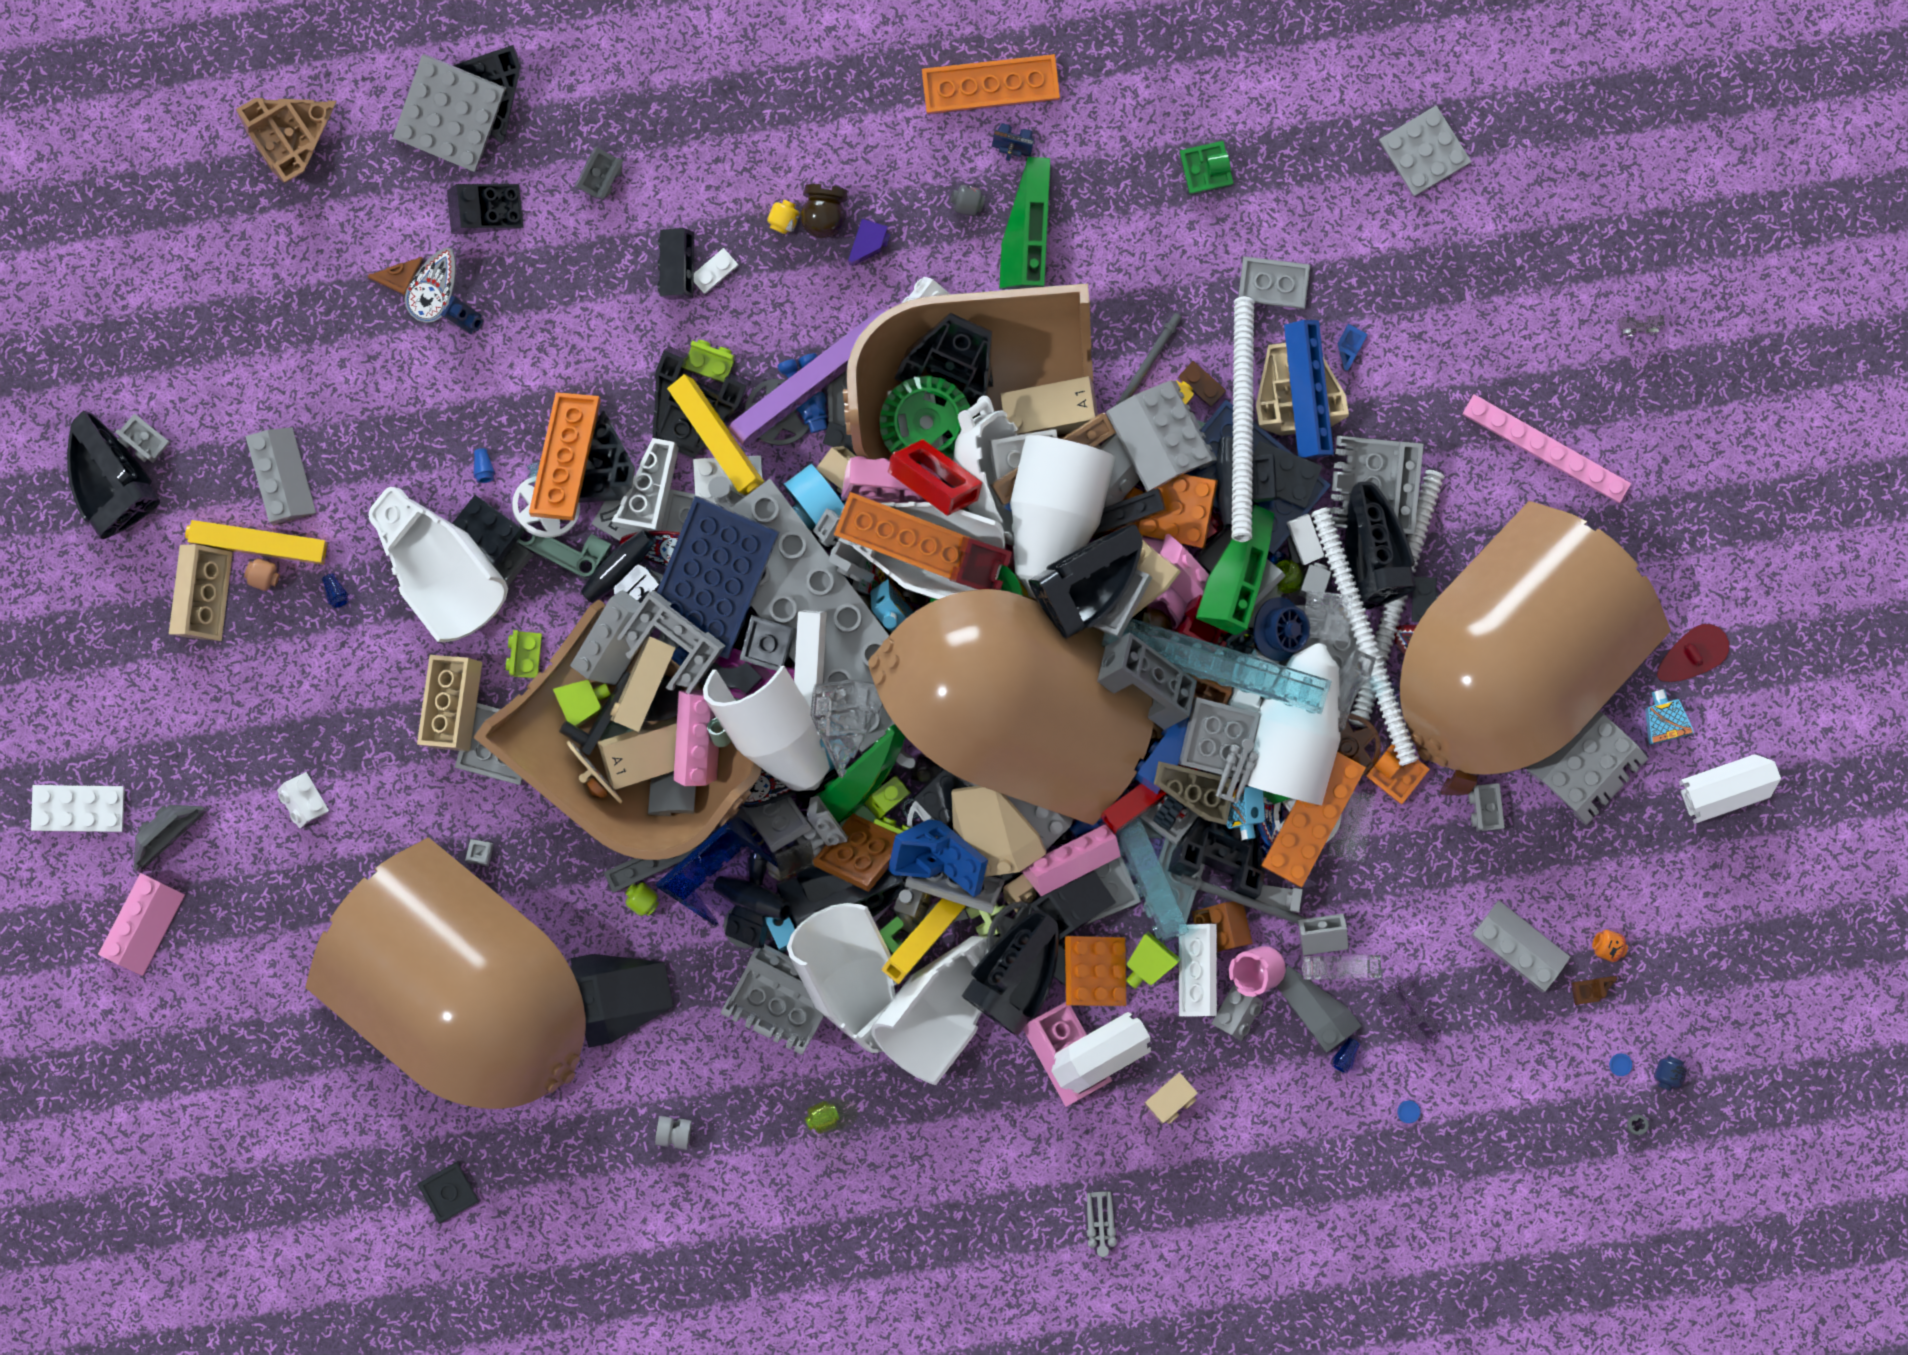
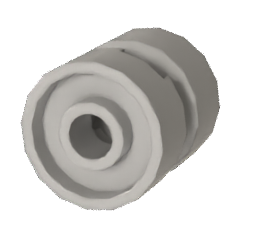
M660 1116L655 1145L668 1147L670 1144H673L674 1148L687 1150L692 1120L678 1119L676 1122L672 1117Z

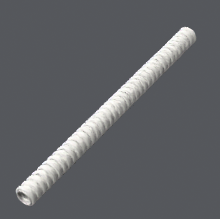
M1239 297L1234 300L1233 533L1231 537L1235 541L1246 542L1252 539L1254 300L1249 297Z
M1434 470L1425 471L1426 477H1423L1424 484H1421L1422 490L1419 491L1420 497H1418L1415 534H1407L1408 536L1406 537L1415 561L1414 566L1411 567L1413 573L1416 572L1414 567L1418 565L1416 561L1420 559L1418 554L1422 552L1421 546H1424L1422 541L1426 539L1425 533L1428 532L1427 526H1430L1429 520L1432 519L1433 506H1436L1435 500L1439 497L1437 493H1440L1439 486H1442L1441 480L1445 477L1442 473ZM1407 595L1385 604V611L1381 613L1383 617L1379 620L1381 624L1377 626L1379 631H1376L1377 637L1374 641L1378 643L1376 645L1377 649H1380L1378 653L1383 657L1381 659L1385 663L1383 667L1387 666L1386 660L1389 659L1387 655L1391 653L1390 647L1393 646L1392 640H1395L1394 633H1397L1396 627L1400 624L1398 620H1401L1400 613L1404 611L1402 606L1406 604L1404 600H1407ZM1364 671L1363 675L1365 676L1361 678L1363 683L1359 685L1360 691L1357 692L1358 698H1355L1356 705H1353L1354 712L1352 711L1351 714L1359 715L1369 721L1371 718L1369 714L1373 712L1371 707L1375 705L1373 701L1377 698H1375L1376 691L1372 690L1374 686L1370 684L1372 680L1368 678L1369 672ZM1349 719L1352 725L1362 728L1367 727L1359 721Z
M1322 508L1312 512L1311 517L1315 519L1313 523L1317 525L1315 529L1319 531L1318 537L1322 539L1320 543L1324 545L1323 551L1327 553L1325 554V557L1329 559L1327 563L1331 564L1330 571L1334 573L1332 577L1336 578L1334 582L1338 584L1337 591L1341 593L1339 594L1340 598H1343L1341 602L1345 604L1344 611L1348 612L1346 616L1350 618L1349 624L1353 626L1351 628L1355 632L1353 636L1358 640L1356 644L1360 646L1358 648L1362 652L1360 656L1364 658L1363 664L1367 666L1365 670L1369 672L1368 678L1372 680L1370 681V684L1374 686L1372 690L1376 691L1375 698L1379 700L1377 704L1381 705L1380 712L1383 711L1382 718L1386 719L1384 723L1388 725L1387 732L1390 731L1391 735L1389 737L1393 739L1391 743L1395 745L1394 752L1398 753L1396 757L1400 759L1399 765L1403 766L1415 762L1418 756L1414 754L1416 750L1412 749L1413 742L1410 743L1409 739H1411V736H1408L1407 733L1409 731L1405 729L1406 722L1403 723L1402 719L1404 717L1400 715L1402 711L1398 709L1399 702L1395 701L1397 699L1396 695H1393L1395 691L1390 687L1392 683L1388 681L1390 677L1386 675L1387 669L1383 667L1385 665L1381 661L1383 657L1378 653L1380 649H1377L1376 645L1378 643L1374 641L1375 635L1371 633L1373 632V629L1369 627L1371 623L1367 622L1368 615L1364 613L1366 609L1362 608L1364 604L1360 602L1361 595L1357 594L1359 590L1355 588L1354 576L1350 574L1352 570L1348 568L1349 562L1345 560L1347 558L1343 554L1345 550L1340 546L1342 542H1339L1340 536L1336 534L1338 530L1333 526L1335 525V522L1331 520L1333 516L1329 515L1330 508Z

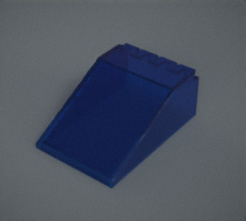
M738 816L720 827L655 885L658 889L716 926L719 922L695 891L707 881V876L711 877L724 866V861L729 862L741 851L740 847L745 848L746 846L781 870L784 866L776 855L772 853L762 836L750 824Z

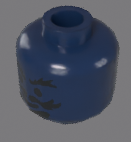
M1671 1056L1660 1059L1654 1073V1079L1659 1082L1658 1087L1671 1091L1672 1087L1680 1088L1687 1074V1068L1684 1066L1685 1062Z

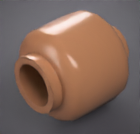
M259 558L248 563L244 578L247 579L249 586L263 591H268L271 586L275 587L280 577L275 564Z

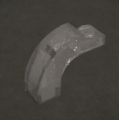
M1354 650L1339 669V731L1345 729L1353 701L1361 686L1371 678L1376 661L1375 657L1359 650Z
M1381 955L1303 957V980L1382 978Z

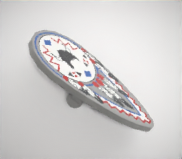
M444 248L431 256L417 272L406 290V308L410 315L418 321L427 323L438 320L442 317V311L449 304L456 276V259L451 248Z

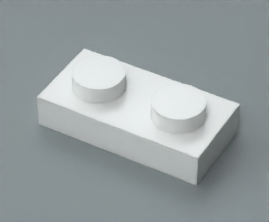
M723 248L694 273V283L705 295L739 265Z

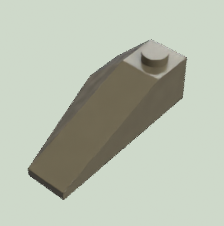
M1158 761L1154 785L1203 819L1227 825L1231 801L1216 796L1222 776ZM1227 779L1222 790L1223 794H1227L1232 779Z

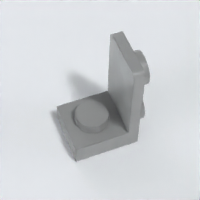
M826 508L813 532L820 537L818 539L819 542L830 547L831 545L835 546L838 542L833 534L840 516Z
M1263 885L1261 895L1255 900L1292 913H1298L1303 889H1287Z

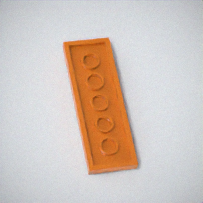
M1055 54L922 69L926 114L1060 100Z
M556 392L530 504L529 514L531 517L575 520L601 402L599 396Z
M849 492L833 534L948 579L951 577L953 567H959L963 554L959 549L963 537H967L852 492Z
M1337 752L1322 805L1296 800L1261 866L1302 888L1366 767Z

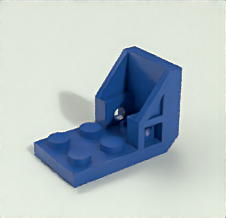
M928 819L895 836L888 870L893 875L931 878L943 871L971 896L976 897L981 893L988 859L942 821Z

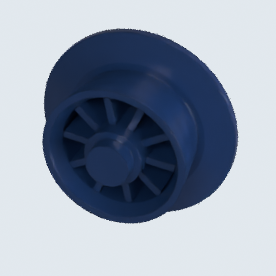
M1274 597L1262 604L1254 621V638L1258 649L1265 657L1274 661H1283L1290 658L1295 652L1301 650L1306 645L1310 634V624L1307 615L1302 609L1296 607L1294 603L1283 597Z

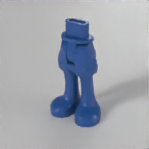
M811 353L799 358L797 361L799 369L801 370L818 357L817 354ZM790 359L777 365L778 371L789 379L798 372L796 360ZM817 392L796 409L804 419L805 425H809L811 434L828 428L826 423L828 417L825 407L827 401L823 392Z

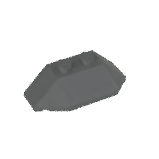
M162 806L155 813L156 817L151 822L146 821L138 828L139 833L135 835L134 869L138 872L143 871L208 810L203 806Z

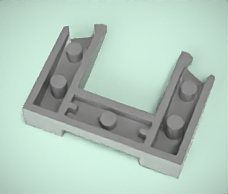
M653 590L646 595L617 639L618 641L623 638L626 639L631 651L625 654L627 658L632 659L654 628L657 627L689 652V655L666 688L674 690L675 685L688 687L686 693L690 694L726 646L709 632H702L671 608L672 604Z

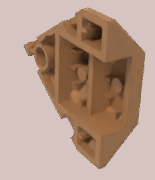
M254 98L238 107L236 112L248 136L271 171L285 184L304 173L337 101L317 102L301 99L264 100V98Z

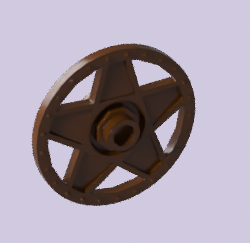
M1340 714V718H1338L1340 743L1337 752L1366 767L1361 776L1363 777L1371 771L1379 759L1381 751L1379 734L1367 719L1356 714ZM1346 719L1359 721L1367 727L1352 731ZM1375 738V752L1371 759L1364 748Z

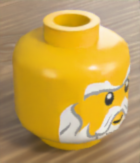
M783 200L782 203L775 202L767 218L768 223L771 224L770 228L783 234L794 231L800 217V212L794 209L796 204L787 200Z

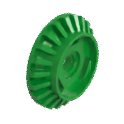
M932 376L913 377L894 388L883 404L879 422L883 442L889 452L893 454L922 439L931 445L946 431H949L953 437L937 450L953 461L955 442L962 430L958 414L963 410H968L970 405L964 394L955 385L945 381V379ZM931 393L946 400L945 407L923 399L924 394ZM905 414L909 434L907 437L901 436L898 415ZM924 416H929L933 420V425L929 429H924L920 425V419Z

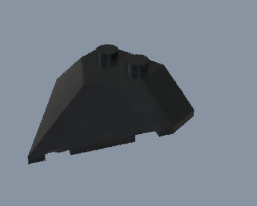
M514 45L452 65L506 88L490 133L501 144H504L521 70V63Z
M605 411L600 414V420L595 425L578 503L618 501L632 488L635 466Z

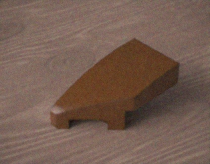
M1455 770L1452 777L1446 779L1440 794L1468 795L1477 783V776Z
M1617 976L1572 982L1574 1004L1599 1002L1608 994L1607 991L1616 982Z

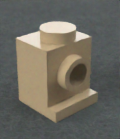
M1023 874L1003 887L1004 900L1008 904L1020 901L1031 903L1037 896L1036 889Z

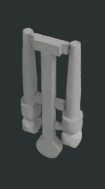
M1248 738L1242 741L1243 751L1241 754H1238L1240 751L1238 745L1234 744L1231 746V754H1228L1226 759L1227 764L1216 793L1217 797L1237 804L1250 771L1254 768V760L1258 757L1257 752L1250 751L1254 747V742ZM1237 757H1238V758H1240V759H1239V761H1238L1237 767H1236V766H1233V764H1235L1236 759H1237ZM1231 770H1233L1235 772L1231 780L1230 786L1228 788L1227 794H1223L1222 790L1228 779L1229 773ZM1240 773H1242L1243 775L1236 796L1234 798L1232 797V795L1237 784L1238 778L1240 776Z
M1111 1192L1087 1193L1088 1246L1095 1248L1097 1245L1096 1240H1100L1097 1254L1100 1257H1106L1109 1254V1249L1105 1246V1240L1109 1239L1108 1245L1110 1247H1114L1117 1244ZM1092 1197H1097L1099 1222H1094ZM1102 1197H1107L1108 1222H1103ZM1108 1226L1107 1236H1105L1104 1227ZM1094 1227H1099L1100 1236L1096 1237V1229Z

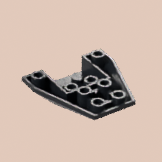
M589 954L571 958L572 972L579 986L584 1005L585 1037L588 1048L613 1043L674 1007L665 962L600 954Z

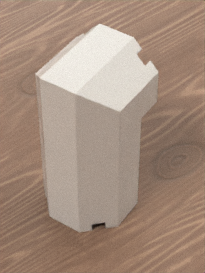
M1754 754L1679 781L1680 786H1685V789L1681 790V794L1689 815H1695L1696 819L1693 822L1696 824L1770 798L1781 777L1775 761Z
M1127 1012L1055 1053L1054 1059L1056 1058L1052 1066V1073L1060 1087L1064 1089L1069 1088L1074 1090L1072 1092L1080 1093L1150 1053L1151 1047L1147 1048L1150 1036L1141 1020L1130 1018L1129 1016L1132 1014Z

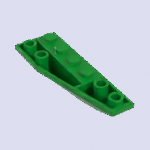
M1027 158L1001 243L999 289L1044 287L1050 158Z
M1255 504L1252 506L1251 513L1252 539L1246 542H1238L1231 539L1207 579L1196 615L1197 619L1235 636L1248 628L1265 569L1272 534L1274 513Z
M896 724L890 726L885 731L886 735L877 739L873 743L874 745L863 753L837 779L829 781L824 786L825 790L815 795L819 796L837 822L855 814L887 778L897 760L906 737Z

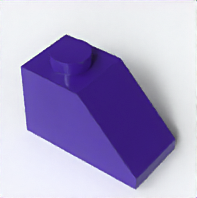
M862 219L848 260L849 265L854 266L880 253L883 246L887 247L891 234L887 233L888 226Z

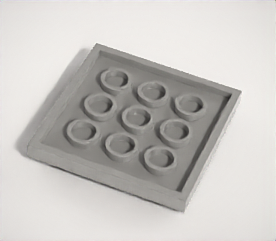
M423 54L393 138L475 172L479 166L506 88Z

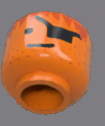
M1609 929L1598 932L1592 942L1595 955L1610 962H1616L1621 957H1625L1628 951L1625 937Z

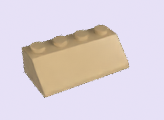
M197 544L180 545L169 628L170 635L222 641L233 552Z

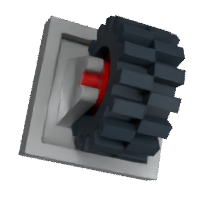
M1165 795L1160 802L1140 816V820L1177 846L1199 815L1172 796Z

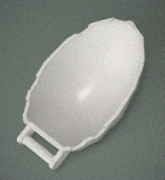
M981 396L976 404L958 414L962 430L955 442L953 461L983 482L978 501L968 505L970 513L997 521L1004 530L1005 543L1015 546L1014 531H1012V512L1005 508H998L997 496L990 486L995 480L989 440L1016 436L1015 431L1018 428L1014 422L1010 423L1008 421L1006 412L1003 410L994 412L989 397ZM980 412L981 415L977 416L974 419L972 418Z

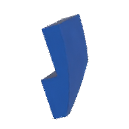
M1349 323L1337 343L1344 370L1346 371L1349 370L1368 335Z

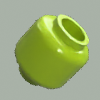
M644 882L638 885L633 883L625 892V895H627L625 900L626 906L638 916L645 914L649 916L659 905V901H657L658 893Z

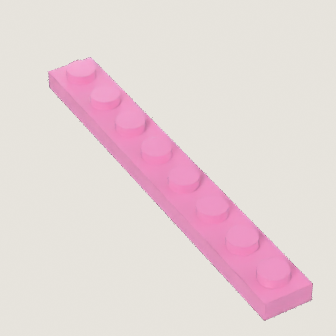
M1473 394L1462 413L1467 418L1617 503L1621 502L1631 485L1630 482Z

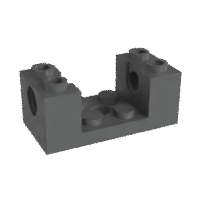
M1128 633L1121 637V639L1119 638L1105 646L1097 680L1098 683L1112 693H1116L1131 684L1144 691L1154 699L1148 718L1164 730L1189 717L1197 683L1194 678L1132 633Z

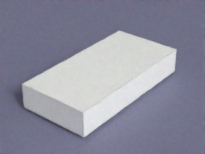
M1309 514L1287 522L1303 565L1324 557Z

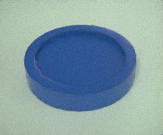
M1619 1053L1610 1059L1609 1068L1614 1075L1625 1076L1632 1069V1061L1626 1054Z
M1404 1101L1399 1105L1397 1115L1404 1123H1414L1420 1116V1108L1413 1101Z

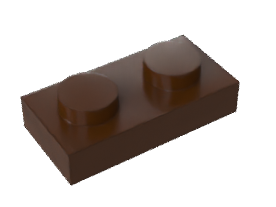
M1194 361L1178 376V379L1193 388L1192 391L1209 407H1212L1226 392L1225 388Z

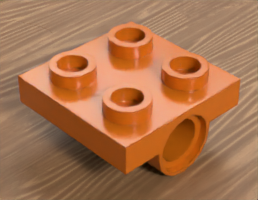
M1391 744L1366 775V778L1402 805L1430 769L1418 759L1403 766L1399 765L1400 759L1396 757L1398 753L1394 752L1395 745Z

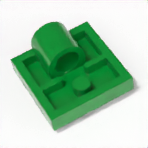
M1224 141L1179 151L1189 195L1233 186L1230 161L1225 150Z

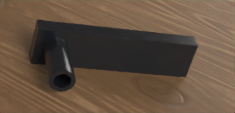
M1157 488L1103 508L1100 524L1091 538H1101L1107 532L1167 511L1161 490Z
M625 671L588 733L568 721H565L561 726L559 732L580 744L579 750L587 755L591 754L612 717L610 715L615 702L618 703L630 673Z

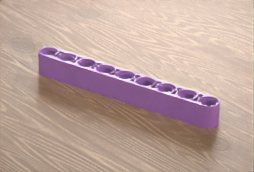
M880 309L740 415L730 424L729 431L743 446L751 444L847 370L848 360L856 340L863 330L885 311Z

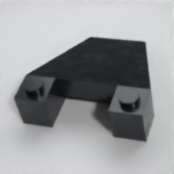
M949 313L907 348L894 379L904 382L913 377H920L926 366L964 383L965 386L962 393L970 407H972L981 396L987 395L990 386L992 331L953 313Z
M668 346L664 349L656 368L655 412L653 416L652 438L675 442L679 448L678 452L694 458L706 444L667 389L683 376L682 373L690 355ZM733 373L725 377L720 391L695 381L723 423L744 402L751 384L750 380Z
M1199 816L1173 850L1168 871L1181 877L1183 874L1192 877L1200 870L1202 863L1233 876L1230 891L1253 899L1258 898L1261 895L1265 871L1261 866L1263 850L1260 848L1259 837L1261 834L1257 824L1253 825L1256 838L1242 840L1240 828L1229 829L1225 824L1208 821Z

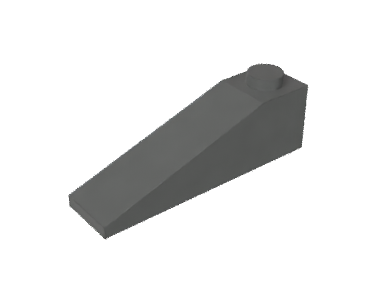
M1288 966L1286 968L1284 979L1276 987L1324 1053L1330 1051L1362 1027L1348 1007L1292 967Z

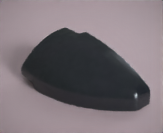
M82 411L72 421L68 438L67 470L69 484L74 501L83 520L90 523L100 539H107L126 530L151 513L160 504V499L150 486L152 483L151 479L124 445L117 440L116 436L94 414Z
M1358 482L1352 488L1348 505L1347 528L1345 530V555L1347 558L1345 560L1349 562L1348 568L1352 570L1350 574L1354 576L1355 588L1359 590L1357 594L1361 595L1360 602L1364 604L1362 608L1368 610L1398 600L1416 589L1411 568L1414 566L1415 561L1404 530L1386 497L1373 482Z
M814 865L796 871L797 877L793 876L776 884L780 897L792 906L789 917L795 929L814 913L827 907L844 903L866 906L873 918L895 901L902 890H905L901 877L893 875L888 869L868 892Z

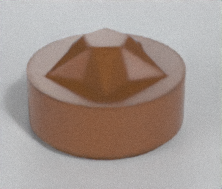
M591 777L587 782L589 791L593 796L604 798L609 793L597 778Z

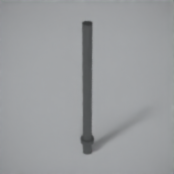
M1174 313L1169 323H1165L1163 326L1165 329L1116 405L1132 397L1170 336L1176 333V327L1182 319L1179 314Z
M1183 874L1180 879V883L1191 886L1193 890L1197 891L1200 889L1298 924V920L1309 919L1204 882L1202 878L1197 876L1193 878Z

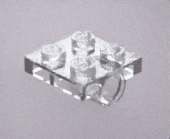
M1307 591L1305 614L1310 624L1309 638L1348 642L1353 595Z

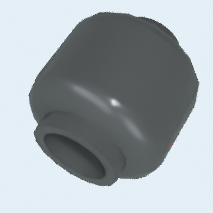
M962 184L958 190H953L950 203L954 204L955 212L975 216L977 212H981L985 196L982 195L979 188Z

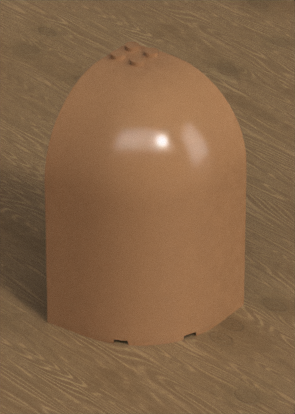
M1088 283L921 297L898 304L879 315L863 330L852 348L847 366V389H843L847 435L852 437V445L856 455L871 460L880 458L890 460L892 454L883 442L879 424L881 409L888 397L887 391H892L902 383L894 378L907 348L949 313H953L992 331L991 370L993 387H989L986 396L990 398L995 412L1003 410L1000 393L1087 376L1090 377L1093 383ZM925 366L920 377L931 376L933 374L928 373L927 367ZM962 382L953 383L962 392L965 384ZM1070 433L1057 435V438L1062 439ZM1097 444L1096 446H1094V448L1099 449V448H1100L1099 444ZM940 477V480L942 482H944L946 485H949L947 481Z
M1528 501L1432 603L1420 619L1410 639L1402 665L1400 680V700L1403 717L1421 759L1464 773L1482 775L1505 773L1530 766L1547 758L1564 747L1583 729L1671 632L1651 582L1647 576H1641L1636 569L1638 564L1618 543L1600 529L1594 531L1586 526L1587 521L1562 510Z
M992 589L964 591L940 598L925 605L907 617L884 640L883 644L870 657L868 662L875 687L887 713L906 738L933 762L953 775L973 784L1094 825L1101 818L1103 811L1110 807L1128 787L1137 773L1134 769L1139 759H1144L1151 739L1154 722L1148 718V714L1152 706V697L1134 684L1116 693H1112L1097 682L1105 646L1116 641V636L1092 626L1065 639L1050 621L1039 602L1008 591Z
M598 599L589 606L564 643L550 659L552 665H549L543 673H538L528 684V690L522 696L519 694L504 708L488 718L473 738L593 838L608 848L626 856L645 860L676 857L697 847L720 826L723 827L729 819L732 820L740 810L738 807L745 803L752 794L750 789L758 780L762 768L738 751L732 741L725 747H719L717 780L708 785L696 786L694 814L648 815L651 778L616 789V793L623 800L621 804L610 793L604 798L593 796L590 793L587 783L579 780V776L584 774L588 768L570 749L567 741L570 740L578 748L581 745L559 732L567 719L553 689L589 680L572 668L570 664L606 604ZM642 646L635 654L631 663L627 667L626 672H629L631 674L635 662L642 649ZM670 659L664 675L673 678L680 666ZM589 680L593 686V689L605 684L602 682ZM699 682L693 690H703L704 686ZM606 683L610 694H612L617 685ZM681 686L683 691L688 689V687ZM610 696L599 701L602 706V709L604 708ZM599 714L579 728L588 733ZM661 720V721H643L641 728L646 727V726H650V725H653V724H656V723H659V722H662V721H665V720ZM597 742L590 755L582 753L609 783Z
M428 837L390 857L375 868L376 873L367 880L364 877L346 896L330 918L332 925L328 932L323 931L318 941L305 988L410 1078L431 1093L446 1100L465 1106L485 1109H504L522 1106L543 1097L549 1092L553 1093L561 1085L568 1084L573 1080L576 1065L580 1061L579 1056L585 1038L586 1026L582 996L567 961L544 932Z

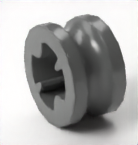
M1633 1115L1627 1121V1129L1634 1135H1642L1648 1130V1120L1643 1115ZM1641 1119L1643 1121L1641 1124H1644V1127L1635 1131L1632 1121Z

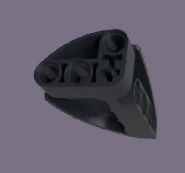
M1136 525L1125 526L1048 565L1045 571L1028 580L1030 588L1040 606L1065 639L1070 638L1085 628H1091L1101 621L1120 601L1135 574L1143 545L1142 536Z
M1041 910L1034 911L1020 921L992 947L974 968L971 975L975 979H972L961 995L971 1005L1017 1037L1028 1023L1029 1018L1027 1017L1031 1019L1037 1017L1050 990L1058 957L1059 939L1057 922Z

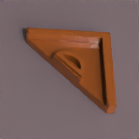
M418 257L405 263H399L382 271L369 274L368 278L405 296L406 290L415 277L423 258Z

